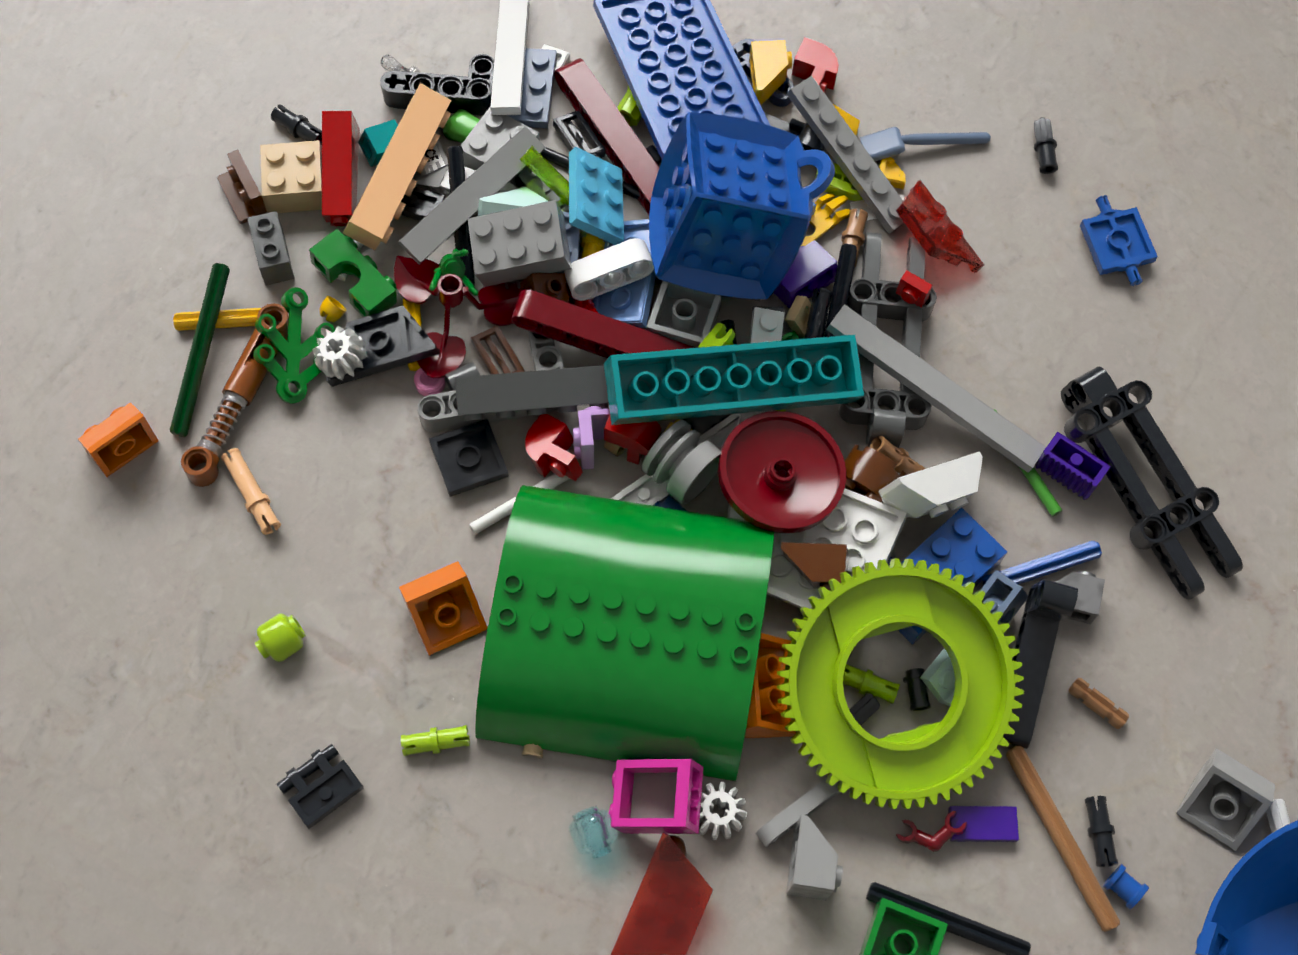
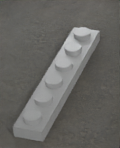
M811 76L791 88L787 96L887 233H892L914 217L913 213L815 79Z

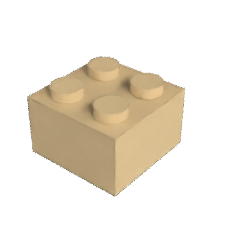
M320 141L260 145L262 198L267 212L287 213L322 210V149Z

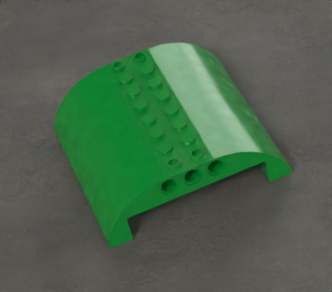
M522 485L516 496L505 536L487 629L477 697L476 739L518 746L534 744L540 746L543 750L615 762L617 760L692 759L704 767L703 776L736 782L753 690L770 575L774 532L756 527L745 520Z

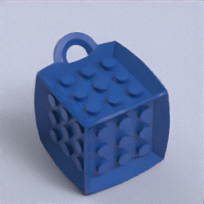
M698 112L687 113L666 149L651 196L649 240L657 278L681 287L709 294L746 299L770 298L789 271L802 245L812 216L813 199L823 193L833 180L835 167L828 154L816 149L804 150L799 136L770 125L726 115ZM805 165L815 166L818 170L816 179L808 186L802 188L801 167Z

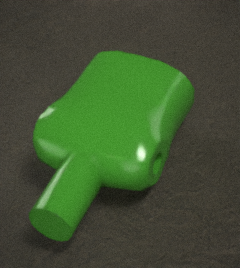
M459 109L452 116L450 115L443 128V134L449 140L463 143L480 119L464 109Z

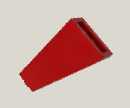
M322 111V216L326 222H330L331 226L336 227L347 226L357 204L360 128L352 111Z

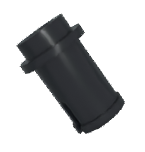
M924 668L905 671L906 677L903 678V682L907 683L911 711L931 708L927 686L920 678L925 672Z

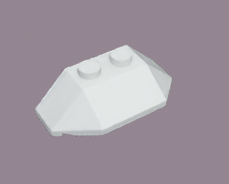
M979 451L899 477L879 490L882 502L907 512V517L919 518L927 514L931 518H935L949 510L948 507H950L951 511L957 510L969 503L967 498L978 491L983 456Z

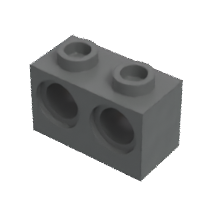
M277 211L248 217L257 262L265 286L295 279Z

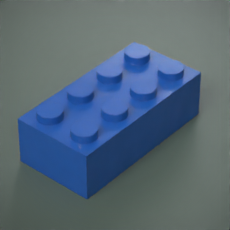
M961 507L905 559H913L914 567L918 561L924 560L927 564V570L931 564H939V574L945 568L952 569L951 579L955 575L961 574L964 576L962 586L967 582L975 583V588L986 575H989L1002 562L1008 551ZM915 625L898 630L912 645L927 632Z

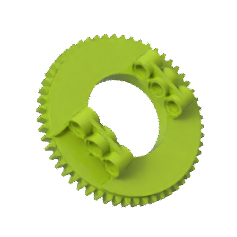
M899 558L891 559L890 566L885 559L878 560L877 569L872 562L865 563L864 571L859 566L852 567V576L847 572L840 573L841 583L835 578L828 581L831 590L820 587L818 589L821 596L820 599L814 596L809 597L811 609L801 607L800 611L804 616L803 620L793 619L792 622L797 627L796 632L787 631L786 633L792 639L791 644H782V648L788 652L787 657H780L779 662L786 666L785 670L777 671L778 676L785 678L784 683L777 685V689L785 691V696L778 699V703L786 704L788 708L781 713V717L791 719V722L785 726V729L787 731H796V734L790 740L794 744H803L798 750L799 755L810 754L806 764L810 767L819 765L815 774L820 777L828 774L826 783L831 786L839 781L837 790L843 794L850 788L849 797L857 799L862 794V802L870 804L874 798L875 805L878 807H883L887 800L888 806L892 809H897L899 801L905 809L911 808L912 801H914L917 807L923 808L925 797L930 804L936 805L938 794L942 799L950 800V789L955 794L960 795L962 794L961 783L968 787L974 786L972 775L980 779L984 778L981 770L982 766L993 769L994 766L989 759L990 756L1001 759L1002 755L997 746L1008 747L1009 743L1003 735L1015 733L1008 723L1019 721V717L1012 713V709L1022 708V704L1014 700V696L1024 694V690L1015 687V683L1023 681L1024 676L1014 674V670L1023 666L1022 662L1012 661V657L1020 653L1019 649H1011L1008 646L1015 640V636H1004L1003 633L1010 625L1009 623L998 624L1003 613L1001 611L990 612L995 604L994 601L982 603L985 592L977 591L973 593L975 586L973 582H967L962 586L964 576L961 574L955 575L951 579L952 569L945 568L939 574V564H931L927 570V564L924 560L918 561L914 567L913 559H905L903 565H901ZM914 625L932 634L949 655L955 676V690L951 706L940 722L923 724L915 729L891 733L878 739L858 724L848 708L843 687L847 660L856 644L862 639Z

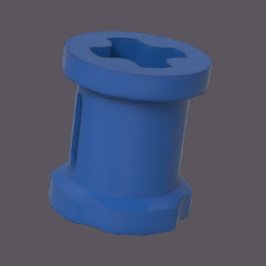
M1120 864L1107 878L1102 887L1106 890L1111 889L1126 902L1125 907L1130 910L1145 895L1149 886L1145 883L1141 885L1125 871L1126 867Z

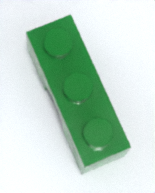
M335 229L309 249L311 263L330 283L336 280L340 274L353 275L359 279V282L348 291L350 304L362 317L389 310L397 303V288L394 281L387 275L383 276L377 270L378 267L373 259L368 255L363 256L357 250L356 242L352 238L344 236L338 229Z

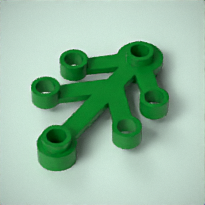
M298 287L290 288L281 298L282 306L289 313L287 341L276 329V320L272 315L263 314L255 322L256 330L264 334L285 358L286 371L274 359L275 351L269 344L258 346L254 350V359L258 363L263 364L276 379V391L279 398L289 404L302 401L307 394L306 384L320 372H323L316 366L313 360V364L299 374L300 361L312 352L313 348L319 346L317 338H325L321 334V328H325L332 333L335 331V328L330 323H322L316 327L314 334L301 344L302 310L308 305V296L304 290ZM293 294L300 297V304L293 300ZM263 319L270 323L269 329L262 326L261 321ZM260 349L268 352V359L261 357ZM289 383L296 385V393L289 390Z

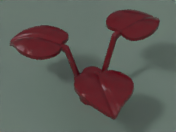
M398 255L394 265V280L402 298L410 303L423 304L430 298L431 294L433 296L439 295V300L445 308L443 335L437 332L426 333L440 350V354L416 361L428 377L433 379L446 377L445 374L459 368L464 362L466 356L464 340L457 336H449L450 310L461 304L463 296L476 309H484V317L489 323L498 326L513 324L511 318L521 292V288L518 289L515 284H511L508 290L505 289L504 283L498 286L483 287L478 292V302L469 293L468 287H463L459 276L445 274L438 280L436 289L430 291L429 287L435 274L434 270L439 268V264L425 259L419 265L413 258Z

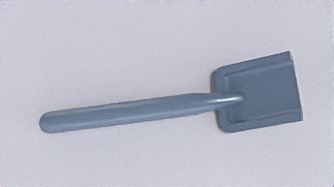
M891 127L860 137L861 144L874 161L903 153L905 151L904 144H986L991 139L990 134L987 132L920 133L901 136L900 130L897 127Z

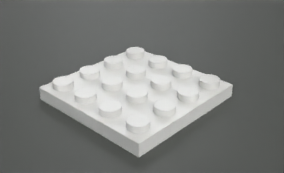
M844 488L843 495L834 511L817 526L797 533L774 532L767 595L798 608L806 607L809 609L812 607L808 600L809 597L821 598L818 589H814L784 557L781 550V542L847 544L849 552L848 574L852 576V567L859 566L864 571L865 563L872 562L876 569L878 560L885 559L888 562L907 518V512Z

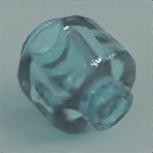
M597 805L572 815L574 820L568 828L578 853L583 855L591 853L593 859L612 851L610 845L617 840L618 833L615 828L611 827V816L607 810L598 809Z

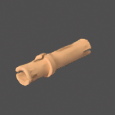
M238 448L228 450L231 457L229 458L225 452L221 459L246 501L245 508L254 515L264 535L273 533L274 531L271 526L273 525L275 530H278L281 523L277 520L269 505L271 501L268 495L262 493Z

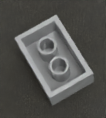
M556 200L467 218L475 275L484 287L525 279L532 273H555L572 269L564 214Z

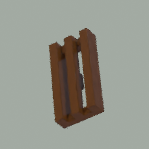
M498 325L471 337L473 346L490 374L499 373L480 342L482 340L487 344L502 372L511 373L490 337L492 335L496 336L516 370L514 372H525Z

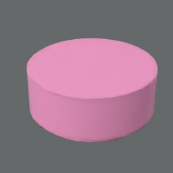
M419 368L414 376L416 390L423 396L441 393L445 387V377L430 378Z

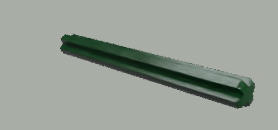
M214 263L212 265L170 426V432L175 436L186 437L188 435L230 269L225 264Z

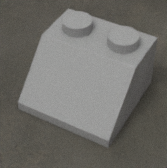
M1216 748L1198 772L1176 814L1236 851L1273 803L1275 784Z
M801 815L794 827L786 894L826 901L833 892H836L837 887L841 886L843 866L837 865L838 854L807 815Z

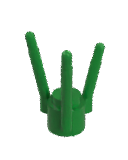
M454 249L452 254L442 257L439 268L434 270L435 274L430 283V291L436 289L441 276L455 274L461 278L463 284L468 287V290L474 296L478 295V290L464 274L465 265L460 258L468 255V250Z

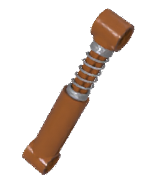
M275 303L262 307L258 312L257 319L263 314L272 315L276 321H280L276 325V329L287 341L289 316L286 309L280 304ZM263 319L261 321L262 326L269 329L270 323ZM256 328L222 390L224 394L223 399H221L222 405L217 407L218 413L213 414L214 420L209 421L210 427L205 430L207 434L202 435V439L198 442L197 446L191 447L182 455L181 466L191 483L195 486H209L217 479L219 474L217 464L222 452L221 446L226 444V441H224L226 437H230L229 431L234 430L232 425L237 423L236 417L241 415L240 410L245 409V406H249L252 403L268 372L263 364L258 363L254 359V350L261 344H269L273 347L275 356L278 353V350L264 334L259 333ZM260 349L261 357L268 359V352ZM200 463H206V466L203 469L198 471L194 470L196 465Z

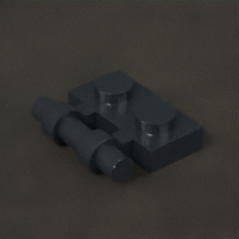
M332 743L322 751L318 749L313 752L311 759L297 769L291 768L286 772L287 776L276 783L283 794L293 787L297 788L299 792L288 801L308 829L364 789L344 759L334 767L330 765L329 761L339 755ZM318 769H321L324 774L307 786L304 779Z

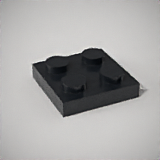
M488 419L429 438L432 451L450 497L509 477Z

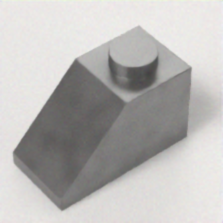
M1087 571L1072 572L1056 581V583L1078 588V597L1071 617L1067 619L1091 625L1099 615L1105 579L1097 578L1095 574Z

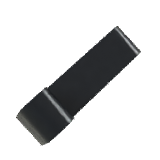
M487 54L474 56L470 61L468 77L396 70L388 71L380 80L384 102L391 108L407 109L421 83L451 100L446 111L455 113L459 109H464L472 115L482 116L491 106L495 61Z

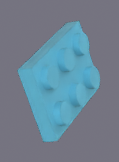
M575 147L569 152V224L614 245L620 244L624 241L622 169Z

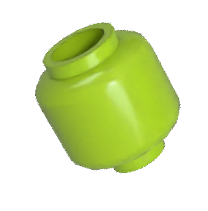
M279 613L257 628L259 640L255 642V645L265 659L271 656L275 661L282 662L302 649V638L306 634L293 615L287 617L285 614Z

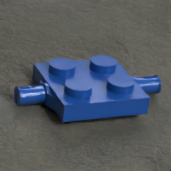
M1100 196L1095 201L1101 213L1096 217L1083 219L1080 224L1100 275L1124 271L1129 279L1130 286H1137L1143 282L1137 267L1155 263L1158 258L1137 207L1127 210H1114L1110 205L1108 196Z

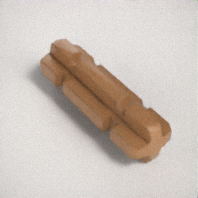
M1077 678L1070 686L1069 693L1077 699L1082 698V703L1103 719L1107 717L1109 719L1108 723L1116 729L1122 728L1127 722L1129 714L1120 707L1118 709L1115 708L1114 702L1097 689H1090V684L1082 678Z

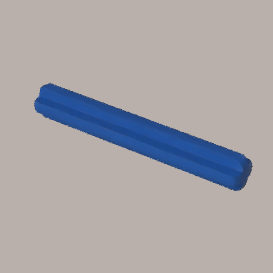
M1092 540L999 572L1019 585L1100 558L1102 555L1101 547L1098 542ZM992 574L986 575L982 579L983 585L986 584Z

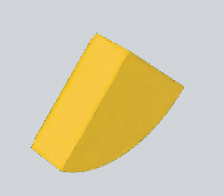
M892 157L881 159L879 168L891 185L895 188L904 189L906 182L904 171L901 170Z

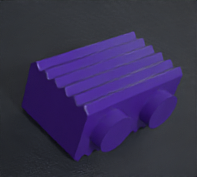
M1059 432L1055 434L1035 464L1036 469L1046 472V476L1051 475V478L1056 479L1057 483L1061 482L1062 486H1067V490L1072 489V492L1077 493L1078 497L1082 496L1083 500H1088L1111 467Z

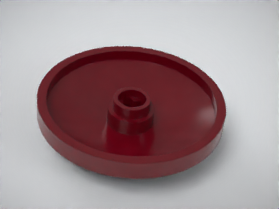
M769 411L745 419L732 430L719 456L718 478L726 500L736 513L747 522L771 532L797 533L817 526L834 511L844 492L846 467L839 446L832 436L819 424L796 413Z

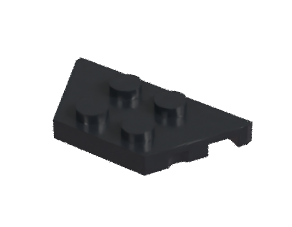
M403 305L347 322L345 330L350 328L363 339L367 357L361 360L363 368H355L353 370L354 377L346 373L343 380L336 376L332 378L327 376L326 380L331 387L439 355L440 350Z

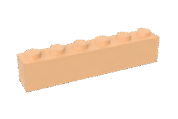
M421 83L419 84L343 234L373 250H376L380 242L387 243L394 230L390 223L393 218L399 219L406 205L401 200L404 194L408 197L411 195L417 183L413 176L415 172L421 174L429 159L424 154L427 149L433 150L440 135L435 133L438 126L444 128L451 115L450 112L446 111L451 102L450 99Z

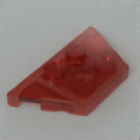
M918 180L903 199L896 212L929 256L939 260L943 259L955 266L965 262L968 264L971 272L977 273L985 264L963 237V231L960 227L954 224L947 216L945 207L937 202L923 182Z
M662 832L610 955L687 954L713 888L665 832Z

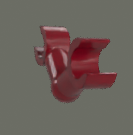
M952 811L946 816L945 825L933 836L918 830L912 821L906 819L902 820V822L912 828V834L908 837H903L900 834H896V836L903 843L915 842L932 852H937L953 835L964 833L968 824L965 822L959 828L951 827L950 822L957 815L956 811Z

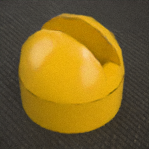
M326 296L319 308L320 315L322 317L327 315L326 321L328 322L339 320L347 311L338 300L331 296Z

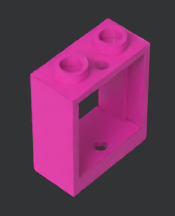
M692 759L617 760L616 770L612 775V786L614 788L613 803L609 808L611 827L624 834H699L704 767ZM677 772L674 818H630L634 773Z

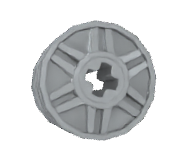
M685 420L674 423L657 439L641 466L642 471L647 476L654 475L653 480L657 484H662L670 479L666 491L682 505H686L695 499L718 473V461L721 450L711 441L706 440L697 446L700 440V432L691 430V425Z

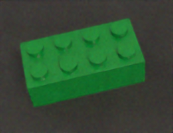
M881 898L875 906L859 955H938L948 924Z

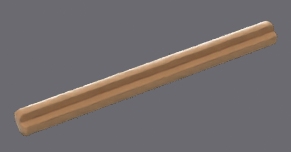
M1015 746L1006 752V757L1102 931L1107 932L1120 925L1118 916L1022 746Z

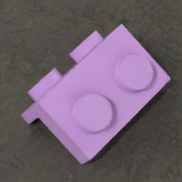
M591 406L578 411V428H573L574 455L577 459H581L582 469H594L593 440L604 439V427L610 415L608 408L602 409L598 406Z

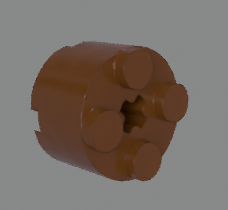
M854 445L845 459V489L881 503L883 502L879 490L907 474L904 470L899 474L894 470L897 464L893 460L867 446L861 451L859 450V445Z

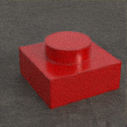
M906 270L900 278L896 293L905 302L922 308L928 300L933 285Z

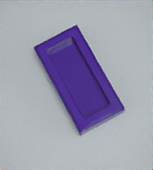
M950 806L948 808V814L952 811L957 813L950 822L951 827L959 828L965 822L968 824L966 831L961 835H953L950 838V842H1017L1019 840L1017 807Z

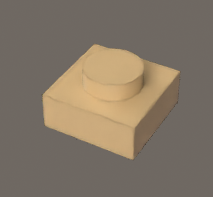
M796 296L785 318L791 330L795 331L799 338H805L811 307V302L807 296Z

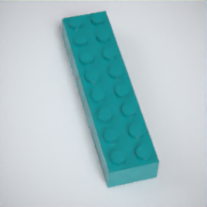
M856 335L610 355L604 362L611 425L853 403L864 396Z

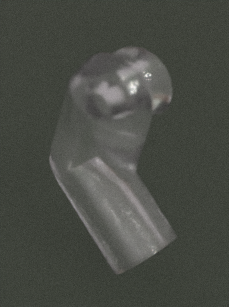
M389 54L384 55L380 62L381 66L387 71L420 72L416 66H410L407 69Z

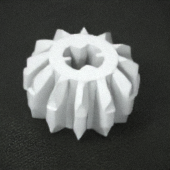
M337 326L334 333L326 330L325 338H317L319 346L312 349L316 357L314 361L316 366L326 376L330 378L336 376L343 380L346 373L354 377L353 370L355 368H363L361 360L367 357L364 349L365 342L354 330L350 328L344 330Z
M720 782L718 791H715L714 786L708 783L706 785L707 794L702 792L699 823L703 822L704 824L701 826L699 833L704 835L708 829L713 830L712 840H717L719 831H722L726 839L731 838L730 827L739 832L742 829V825L738 820H743L747 817V812L739 809L745 805V798L734 800L738 789L733 787L729 793L724 792L725 782ZM714 805H718L719 809H726L722 818L717 813H711Z

